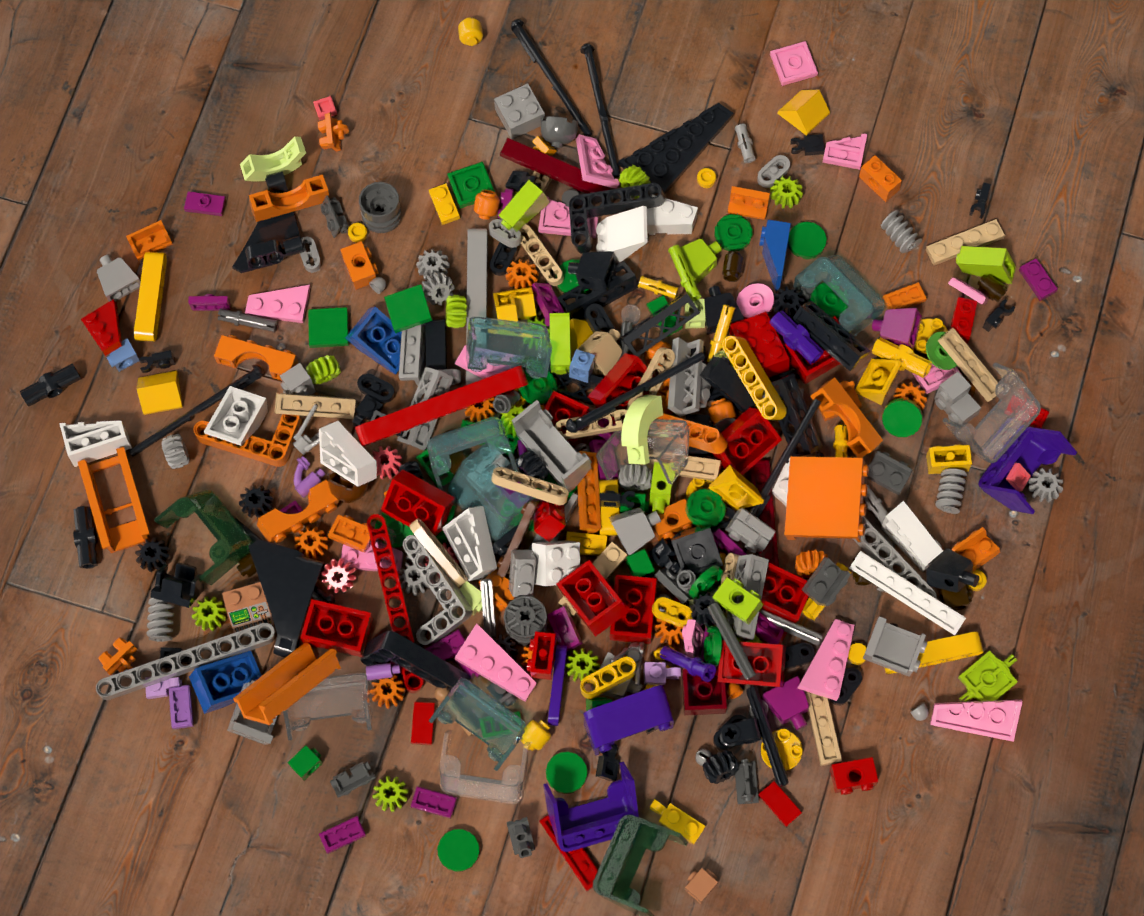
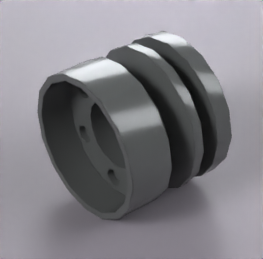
M374 182L367 185L361 191L359 206L365 226L376 233H387L394 230L402 219V210L397 190L388 183Z
M531 596L516 597L505 608L504 622L506 632L516 644L530 646V639H534L535 631L547 632L546 610L543 604L536 598ZM522 616H524V617H528V616H529V621H527V620H523V621H522Z

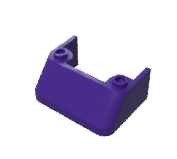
M1026 426L1020 427L1012 434L980 478L978 485L985 493L1010 510L1034 514L1035 511L1026 501V496L1021 491L1015 490L1006 480L1014 463H1020L1032 477V474L1036 472L1041 464H1053L1061 453L1076 455L1077 452L1060 431Z
M658 685L595 707L583 714L584 726L595 756L599 755V750L600 753L611 750V745L620 739L651 728L659 729L661 732L672 729L674 726V719L663 685Z
M620 762L622 780L615 781L609 785L607 789L608 798L573 808H568V804L563 798H554L548 784H543L547 812L556 841L562 851L570 852L637 831L640 822L635 782L624 762Z

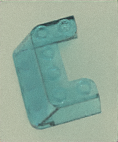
M839 255L820 257L795 277L793 288L795 287L796 291L802 286L813 288L823 280L848 306L840 314L839 323L853 336H856L884 312L885 301Z
M485 317L469 318L466 346L468 369L481 372L487 368V363L493 366H499L500 364L508 365L512 368L522 365V367L526 368V372L530 374V377L535 379L547 378L552 353V345L547 327L535 323Z
M487 441L463 460L448 486V491L451 496L455 497L454 501L463 511L472 507L484 506L490 538L492 542H496L515 526L519 525L523 517L521 510L525 503H529L533 499L540 500L516 491L509 495L503 487L492 482V475L486 468L496 460L497 454L494 447Z

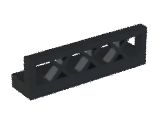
M623 261L616 265L607 293L592 290L588 295L582 294L584 290L589 288L579 285L557 297L566 313H569L570 320H581L584 318V311L589 305L599 304L604 307L639 287L635 274ZM623 269L626 271V274L616 276L617 272ZM570 298L576 299L575 302L569 305L565 302Z
M682 293L622 335L620 339L627 345L633 355L640 356L700 312L689 295ZM688 303L694 312L688 316L680 315L681 307ZM669 315L676 317L675 325L671 328L664 326L665 318ZM652 327L660 328L659 336L655 339L648 338L649 329ZM637 338L644 339L643 348L636 352L631 342Z
M812 300L800 306L792 318L797 325H802L808 331L811 339L849 371H852L858 362L870 352L867 347Z
M530 355L528 368L542 367L544 368L543 370L551 373V361ZM569 372L562 375L551 373L561 382L557 386L556 392L594 405L585 392L590 389L594 390L603 379L602 377L591 374L588 383L570 378ZM574 383L578 385L580 390L572 393L568 391L566 386Z
M794 373L771 382L773 386L778 385L781 392L780 398L788 410L787 415L783 419L778 420L787 444H789L794 435L789 430L788 424L791 423L796 432L808 411ZM812 420L798 442L801 444L803 451L798 452L797 448H795L792 457L805 456L822 448Z

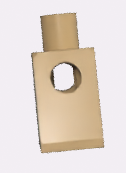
M611 329L609 333L594 332L577 349L595 355L592 373L596 376L605 377L618 362L622 354V349L617 344L621 334L615 329Z

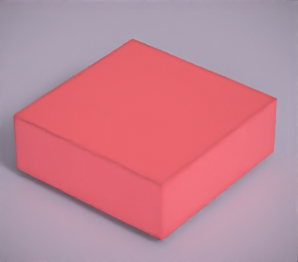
M331 96L313 102L319 120L325 119V114L331 113V116L337 115Z
M1014 463L1006 480L1015 490L1023 491L1031 475L1020 463Z

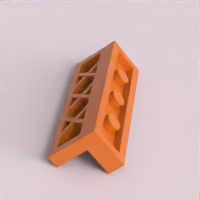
M578 451L580 454L585 453L592 461L590 463L591 469L577 485L579 526L583 533L594 534L601 530L597 453Z

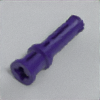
M664 646L660 651L662 659L685 668L690 675H697L705 682L711 681L715 676L716 667L711 663H704L698 657H688L668 646Z

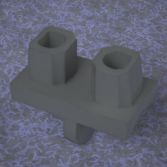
M527 817L514 822L508 821L507 827L514 854H519L520 858L531 856V851L535 850Z

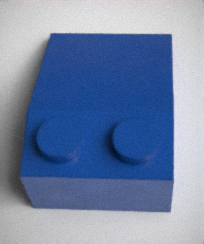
M767 220V226H762L759 246H763L762 255L774 289L778 291L781 285L791 223Z
M377 307L369 308L345 339L393 374H397L399 371L402 331L395 333L391 320Z
M248 651L197 667L189 678L202 710L206 714L235 703L233 698L241 693L243 684L251 683L252 680L256 681L262 675L252 652Z

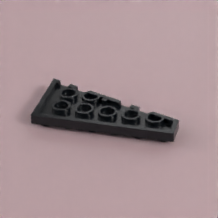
M717 103L700 113L698 117L684 122L679 128L672 129L653 140L643 149L634 151L631 156L622 158L618 161V165L624 169L632 165L641 167V170L649 177V181L659 184L664 194H666L732 119L734 113L720 103Z

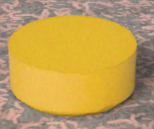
M704 168L698 172L697 183L699 186L710 188L715 184L716 174L712 169Z
M362 223L350 225L348 228L349 239L355 243L363 242L367 238L365 225Z
M975 570L973 574L979 575L977 586L973 587L967 584L966 586L972 591H980L986 585L987 578L982 571Z
M861 643L851 645L848 660L855 665L863 664L866 661L863 659L866 646Z

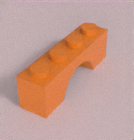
M323 175L305 179L300 186L285 193H271L265 190L249 195V201L255 221L258 222L322 204L327 195L329 197V191Z
M221 335L214 354L218 364L236 368L245 360L260 359L269 365L272 378L281 380L280 375L298 364L296 355L291 351H279L270 345L260 346L254 341H242L233 335H228V337Z
M835 377L823 384L810 396L813 401L817 399L822 402L819 406L822 412H833L843 420L848 430L847 445L857 458H862L872 452L883 441Z
M326 479L309 489V504L303 511L297 514H286L275 508L258 518L257 527L268 542L279 543L289 533H297L304 527L303 525L309 522L312 524L319 520L322 514L326 512L329 514L335 511L339 500L331 493Z

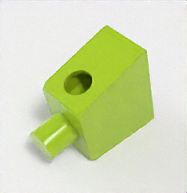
M698 239L680 247L689 270L696 279V285L717 266V257L715 255L721 252L722 249L716 241L707 246L702 239Z
M654 462L649 505L653 506L652 511H656L658 514H663L665 507L670 505L674 464Z

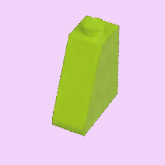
M528 180L499 214V217L502 219L501 224L506 229L510 230L512 228L517 232L543 210L550 201L541 189Z
M961 246L960 253L956 256V263L963 273L979 277L984 275L987 277L990 274L999 282L1012 284L1016 266L1006 248Z
M549 313L551 373L562 375L569 372L571 364L569 313Z

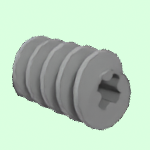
M895 210L884 219L881 228L886 230L885 233L890 236L892 242H895V246L900 247V252L906 253L916 248L922 242V238L915 240L918 236L917 232L910 234L913 227L906 229L908 221L901 223L904 216L896 217L899 210Z
M945 469L941 472L942 478L939 482L938 500L935 502V506L944 512L958 514L960 510L955 508V506H961L962 503L956 499L963 498V495L958 493V491H964V487L959 484L966 483V480L961 477L967 476V473L960 469Z
M154 598L149 599L148 603L151 606L148 608V612L151 614L147 617L148 621H150L147 624V628L150 630L146 632V635L150 637L148 639L156 642L173 640V637L167 635V633L173 632V629L168 628L167 625L174 623L168 620V617L174 616V613L168 612L169 609L174 608V605Z

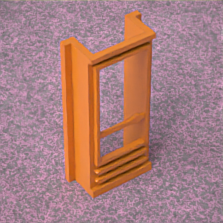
M124 447L116 449L118 456L91 465L85 459L78 461L102 549H108L110 553L144 543L145 539L149 540L148 535L150 534ZM121 464L132 503L114 509H107L104 512L93 473ZM133 506L137 520L109 529L106 519L107 514L111 515L113 512Z
M303 643L235 696L233 700L237 702L244 718L271 725L273 723L272 719H275L282 711L287 710L332 674L335 669H341L336 657L337 651L329 649L316 659L310 644Z

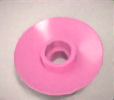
M751 284L739 293L736 303L743 317L749 318L763 312L768 313L774 304V294L764 284Z

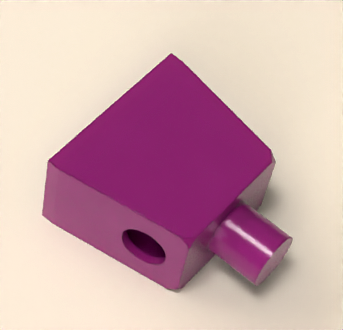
M917 308L886 310L883 320H873L872 330L879 331L880 337L898 346L901 344L906 345L914 350L922 316Z
M798 676L785 682L783 687H775L762 696V700L767 703L768 708L783 725L792 721L796 730L807 725L803 714L809 710L804 691L797 688L800 684Z

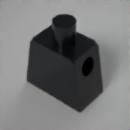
M584 252L579 263H569L568 273L576 275L580 286L607 293L617 265L614 252Z
M713 286L708 289L710 297L704 299L707 335L716 332L723 304L735 307L730 324L744 320L732 293L722 294L719 286Z
M948 548L926 569L927 584L929 586L952 592H959L966 584L976 587L979 582V575L973 574L972 561Z

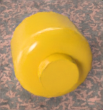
M466 18L460 22L458 26L459 39L464 45L474 46L482 41L483 30L480 21L474 18Z
M531 720L521 731L522 739L520 741L531 751H534V749L541 750L551 739V733L548 731L550 726L543 720L539 722Z

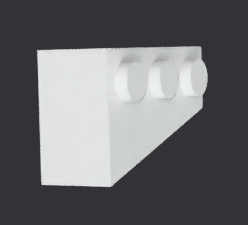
M665 198V202L661 206L647 209V233L649 235H655V233H667V235L692 234L697 219L698 207Z
M122 421L96 422V424L78 422L76 425L59 423L68 457L74 467L79 466L78 461L84 459L89 463L116 454V449L124 447L125 450L132 448L127 430Z
M339 421L319 428L321 464L357 487L377 478L376 460Z
M904 501L885 516L881 529L922 572L943 552L940 543L933 539Z
M484 506L468 508L442 527L469 581L484 578L497 569Z

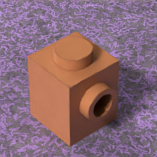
M701 868L699 872L694 870L687 879L689 883L685 887V891L701 904L717 886L718 882L715 880L717 876L709 869L705 871Z

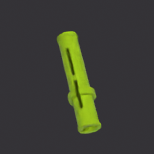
M680 246L670 247L668 252L680 276L681 286L685 288L692 301L700 299L701 294L696 286V279L689 270Z

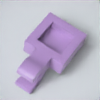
M664 662L644 663V684L665 685L666 679H679L681 677V668L666 669V663Z
M175 677L145 687L146 698L166 697L170 687L182 686V680H179V677Z

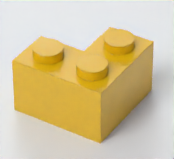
M531 287L493 293L499 329L511 330L519 326V318L526 320L536 316Z

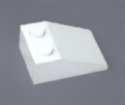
M641 206L606 217L597 224V252L613 251L616 262L619 264L648 242L647 207Z
M230 386L204 430V434L241 446L260 427L268 413L266 398Z

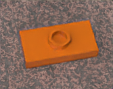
M919 282L882 297L888 310L910 308L927 300Z

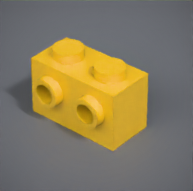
M970 445L934 446L929 448L926 455L928 474H941L945 469H960L968 472L972 465Z

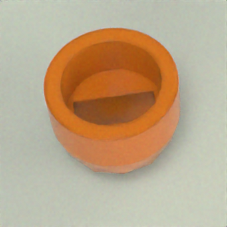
M728 683L725 689L728 699L732 700L743 694L739 684Z

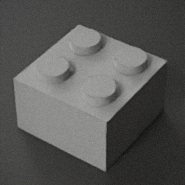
M528 84L494 99L495 110L511 139L540 127L541 118L545 119V113Z

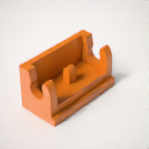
M161 220L126 236L137 260L144 258L145 252H157L173 245Z

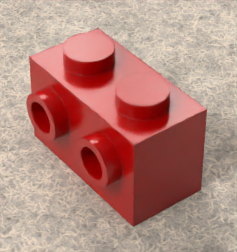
M540 500V505L533 518L534 532L548 542H551L565 527L564 505H556Z
M535 631L534 639H530L529 651L533 652L532 659H528L527 671H530L531 678L552 680L556 634Z

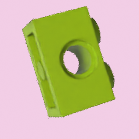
M727 577L712 598L720 606L749 625L763 606L760 600L761 596L753 590H750V592L746 591L743 588L744 584L735 578L731 580ZM738 595L744 596V600L741 603H734L735 597Z

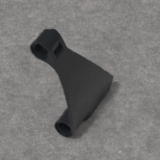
M283 171L266 175L265 180L269 192H288ZM294 212L258 221L249 240L233 264L232 269L245 273L278 264L285 257L303 253L304 249Z
M259 539L249 545L248 548L278 634L273 654L287 657L299 647V637L317 580H320L322 577L325 562L305 557L300 551Z

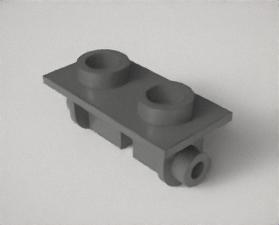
M327 195L321 204V212L326 217L328 230L331 231L333 238H336L338 232L342 234L347 233L349 225L345 216H338L343 214L339 200H336L335 197L329 199Z
M749 759L741 760V762H738L739 770L735 774L737 803H759L755 761H749Z
M362 761L350 768L351 776H348L347 772L344 771L332 777L333 780L330 783L338 798L375 779L368 762L363 763Z

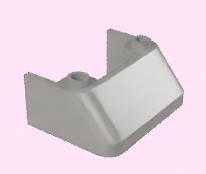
M536 400L512 420L513 426L523 445L528 450L534 451L542 459L552 478L559 486L566 488L570 493L591 469L590 463L592 461L585 453L580 454L573 449L551 422L553 419L552 415L546 409L543 411L540 403Z

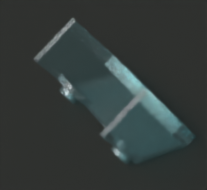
M490 417L429 439L427 443L428 455L440 490L446 492L441 475L447 473L451 468L449 455L485 442L488 443L489 449L494 454L501 455L508 452L513 470L520 472L501 419Z
M460 678L429 719L430 723H433L436 717L444 724H452L456 721L489 745L487 747L488 756L492 760L498 761L494 768L496 771L499 770L516 747L527 729L526 723L520 717L465 678Z

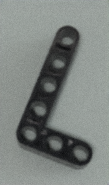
M649 183L572 197L569 201L571 241L578 253L583 254L584 252H590L592 249V217L622 213L641 206H646L647 209L659 207L665 202V194L661 186L657 183ZM659 193L657 196L652 197L653 194ZM640 196L637 200H633L634 197ZM621 199L618 203H614L615 200ZM586 240L583 244L579 245V242Z
M386 631L368 641L360 659L366 666L384 664L391 660L438 688H447V690L451 691V695L456 698H463L471 681V677L467 673L393 631Z

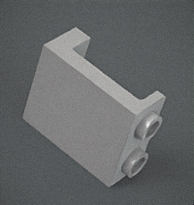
M879 616L863 659L910 677L913 671L917 672L921 661L917 658L919 653H924L927 641H924L926 634L917 635L886 623L887 619Z
M252 680L251 683L243 684L241 692L255 681ZM236 704L227 731L264 745L271 744L273 738L271 732L276 718L272 719L273 723L271 725L246 719L243 717L238 704Z

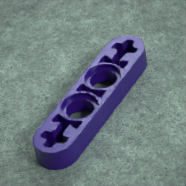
M557 644L548 725H559L567 645Z

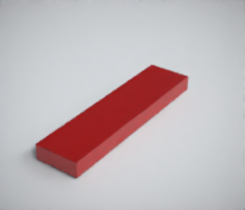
M549 815L539 821L586 892L604 881L603 876L584 848L570 852L560 849Z

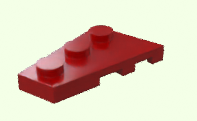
M114 299L81 318V321L105 356L122 346L121 331L118 326L119 316L116 310L117 303Z

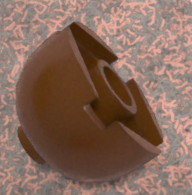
M334 471L329 473L328 485L331 493L338 500L345 503H353L366 494L369 482L357 487Z

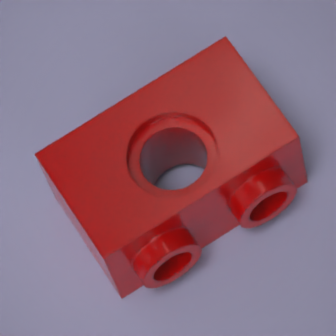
M958 297L954 306L950 329L954 328L964 342L968 344L977 301Z
M873 757L833 764L830 767L835 793L841 792V795H848L853 793V790L860 788L862 791H869L874 789V786L878 783ZM857 773L860 780L858 782L851 781L849 774Z

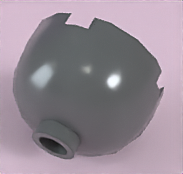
M543 117L541 118L542 137L545 141L552 143V147L563 148V144H569L575 139L578 131V121L572 120V123H569L567 118L546 117V120Z

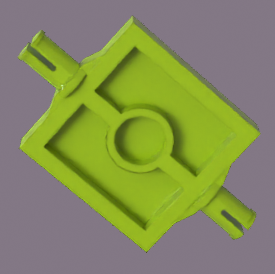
M988 651L963 672L958 679L966 686L967 692L959 698L960 702H969L972 698L978 701H997L1016 685L1018 681L1009 670V667L1017 662L1016 658L1013 659L1014 655L1011 654L1007 659L1001 661L991 651Z

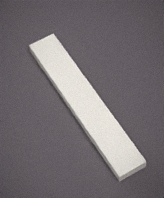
M862 551L859 552L849 567L953 635H956L966 619Z

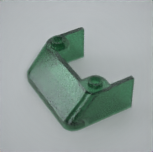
M203 490L178 499L154 520L167 529L179 518H187L194 512L198 515L217 539V542L209 551L210 558L215 564L200 576L202 581L213 585L238 564V560L250 552L248 546L254 542L219 497L211 490Z
M625 815L618 823L593 881L594 891L625 910L640 916H655L651 911L640 906V894L630 888L645 850L660 851L664 848L668 839L684 846L688 845V841L681 833L634 815Z

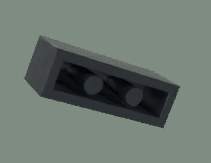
M713 356L700 376L728 401H731L739 411L745 412L750 407L754 408L756 404L736 370L731 366L732 363L723 356L721 358Z

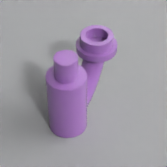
M302 456L297 459L298 465L294 474L295 490L305 498L310 488L322 482L320 479L325 473L319 469L316 473L311 472L302 480L303 469L307 471L310 463Z
M393 661L386 664L366 666L368 681L391 678L393 675L401 673L400 666Z

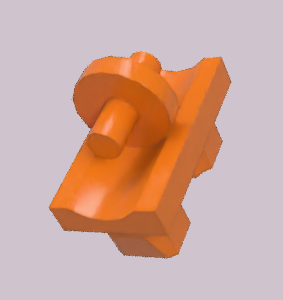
M331 113L325 114V119L318 122L319 131L322 134L327 133V136L319 139L320 146L324 150L332 148L336 152L341 151L340 140L344 139V135L349 132V127L344 125L342 120L332 118Z
M121 637L113 643V646L118 650L113 657L107 651L99 656L103 669L110 676L116 670L123 672L126 669H132L131 664L136 660L132 655L138 649L130 641L127 642Z

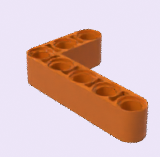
M670 378L663 381L656 396H661L663 416L656 418L651 423L648 433L710 453L720 454L724 452L727 448V441L718 429L671 416L673 412L668 409Z
M282 414L272 441L251 435L241 447H237V444L225 440L218 441L219 438L207 434L200 435L201 431L206 429L209 423L207 421L197 422L193 430L197 439L202 444L276 467H282L289 460L294 447L293 443L296 441L293 437L301 428L302 419L300 415ZM291 417L297 418L294 422H288V419ZM283 435H290L287 440H281ZM258 447H264L263 451L255 452ZM276 453H283L280 458H274Z

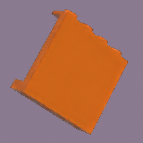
M790 457L784 533L788 540H796V537L847 538L856 539L857 542H861V536L865 534V524L862 523V516L866 515V504H863L864 496H867V484L864 483L865 477H868L869 466L863 458Z

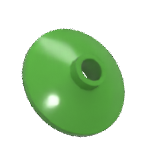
M936 332L929 337L926 343L927 356L937 368L942 370L953 369L957 364L938 342L946 332Z

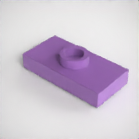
M190 685L170 687L169 701L172 729L194 727Z

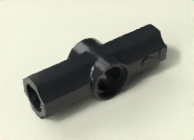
M72 363L55 373L48 372L39 377L38 382L20 391V394L29 407L46 397L54 398L58 396L65 387L81 380V377Z
M80 506L73 509L75 522L73 537L78 551L79 567L90 569L98 566L96 553L98 538L93 524L91 507Z

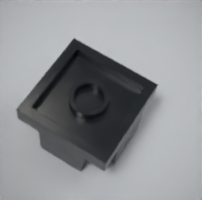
M700 526L682 531L681 536L671 539L682 571L691 570L697 575L714 565L723 566L720 550L710 526L702 529Z
M178 562L174 576L167 574L168 565L163 564L157 571L155 586L151 590L150 597L189 608L204 591V584L202 583L203 574L198 573L196 576L197 568L195 566Z

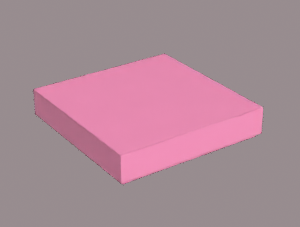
M806 41L770 51L771 59L782 86L818 75Z
M952 278L948 283L980 304H986L989 300L988 296H985L959 278Z

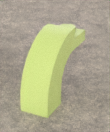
M295 136L284 148L273 154H249L240 164L245 181H266V175L283 171L284 175L289 174L302 165L301 158L306 154L301 137Z
M644 395L637 398L625 415L621 442L622 446H627L629 464L650 463L647 436L651 423L656 418L663 416L661 396Z

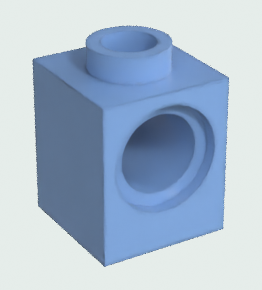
M128 338L122 341L120 348L106 357L111 367L116 366L119 372L139 362V358Z
M576 349L570 364L569 377L588 383L594 368L595 355Z

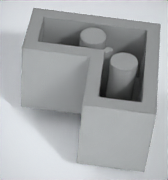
M956 372L940 384L934 399L937 407L948 414L949 420L961 428L979 414L981 407L968 393L971 385L959 372Z

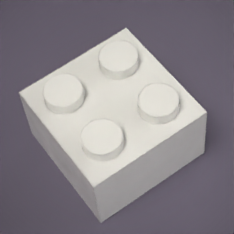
M562 540L532 543V552L536 558L534 584L554 586L580 567V542Z

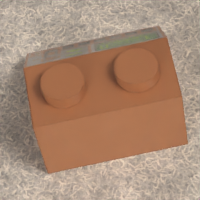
M260 582L222 593L234 633L262 623H269L275 626Z

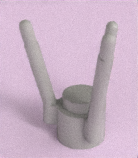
M316 404L313 405L298 433L293 437L296 440L293 445L303 455L320 443L319 432L311 439L306 434L303 437L301 436L317 408Z
M631 643L628 648H623L622 652L611 660V663L627 655V657L632 658L636 662V686L640 683L644 643Z

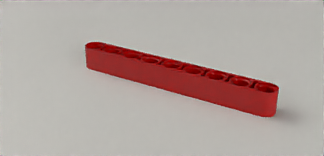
M520 365L355 427L361 445L366 446L489 400L497 395L521 388L529 383L523 367Z
M373 514L368 518L367 529L391 630L414 643L386 522L383 516ZM373 521H380L382 526L379 529H373L371 523ZM384 540L387 545L385 548L379 549L375 546L376 542ZM387 559L391 562V566L389 568H382L380 562ZM393 579L396 585L393 588H387L384 584L385 581ZM392 599H398L401 604L399 607L393 608L389 605V602ZM401 618L406 624L404 627L398 628L394 625V621ZM400 666L406 690L410 693L419 692L423 687V679ZM411 678H417L420 684L418 687L412 688L408 685V681Z

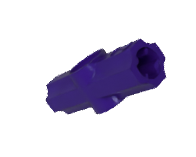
M783 311L775 314L770 320V324L783 336L787 346L792 350H797L810 364L815 363L821 357L824 351L810 338L808 331L802 325H797Z

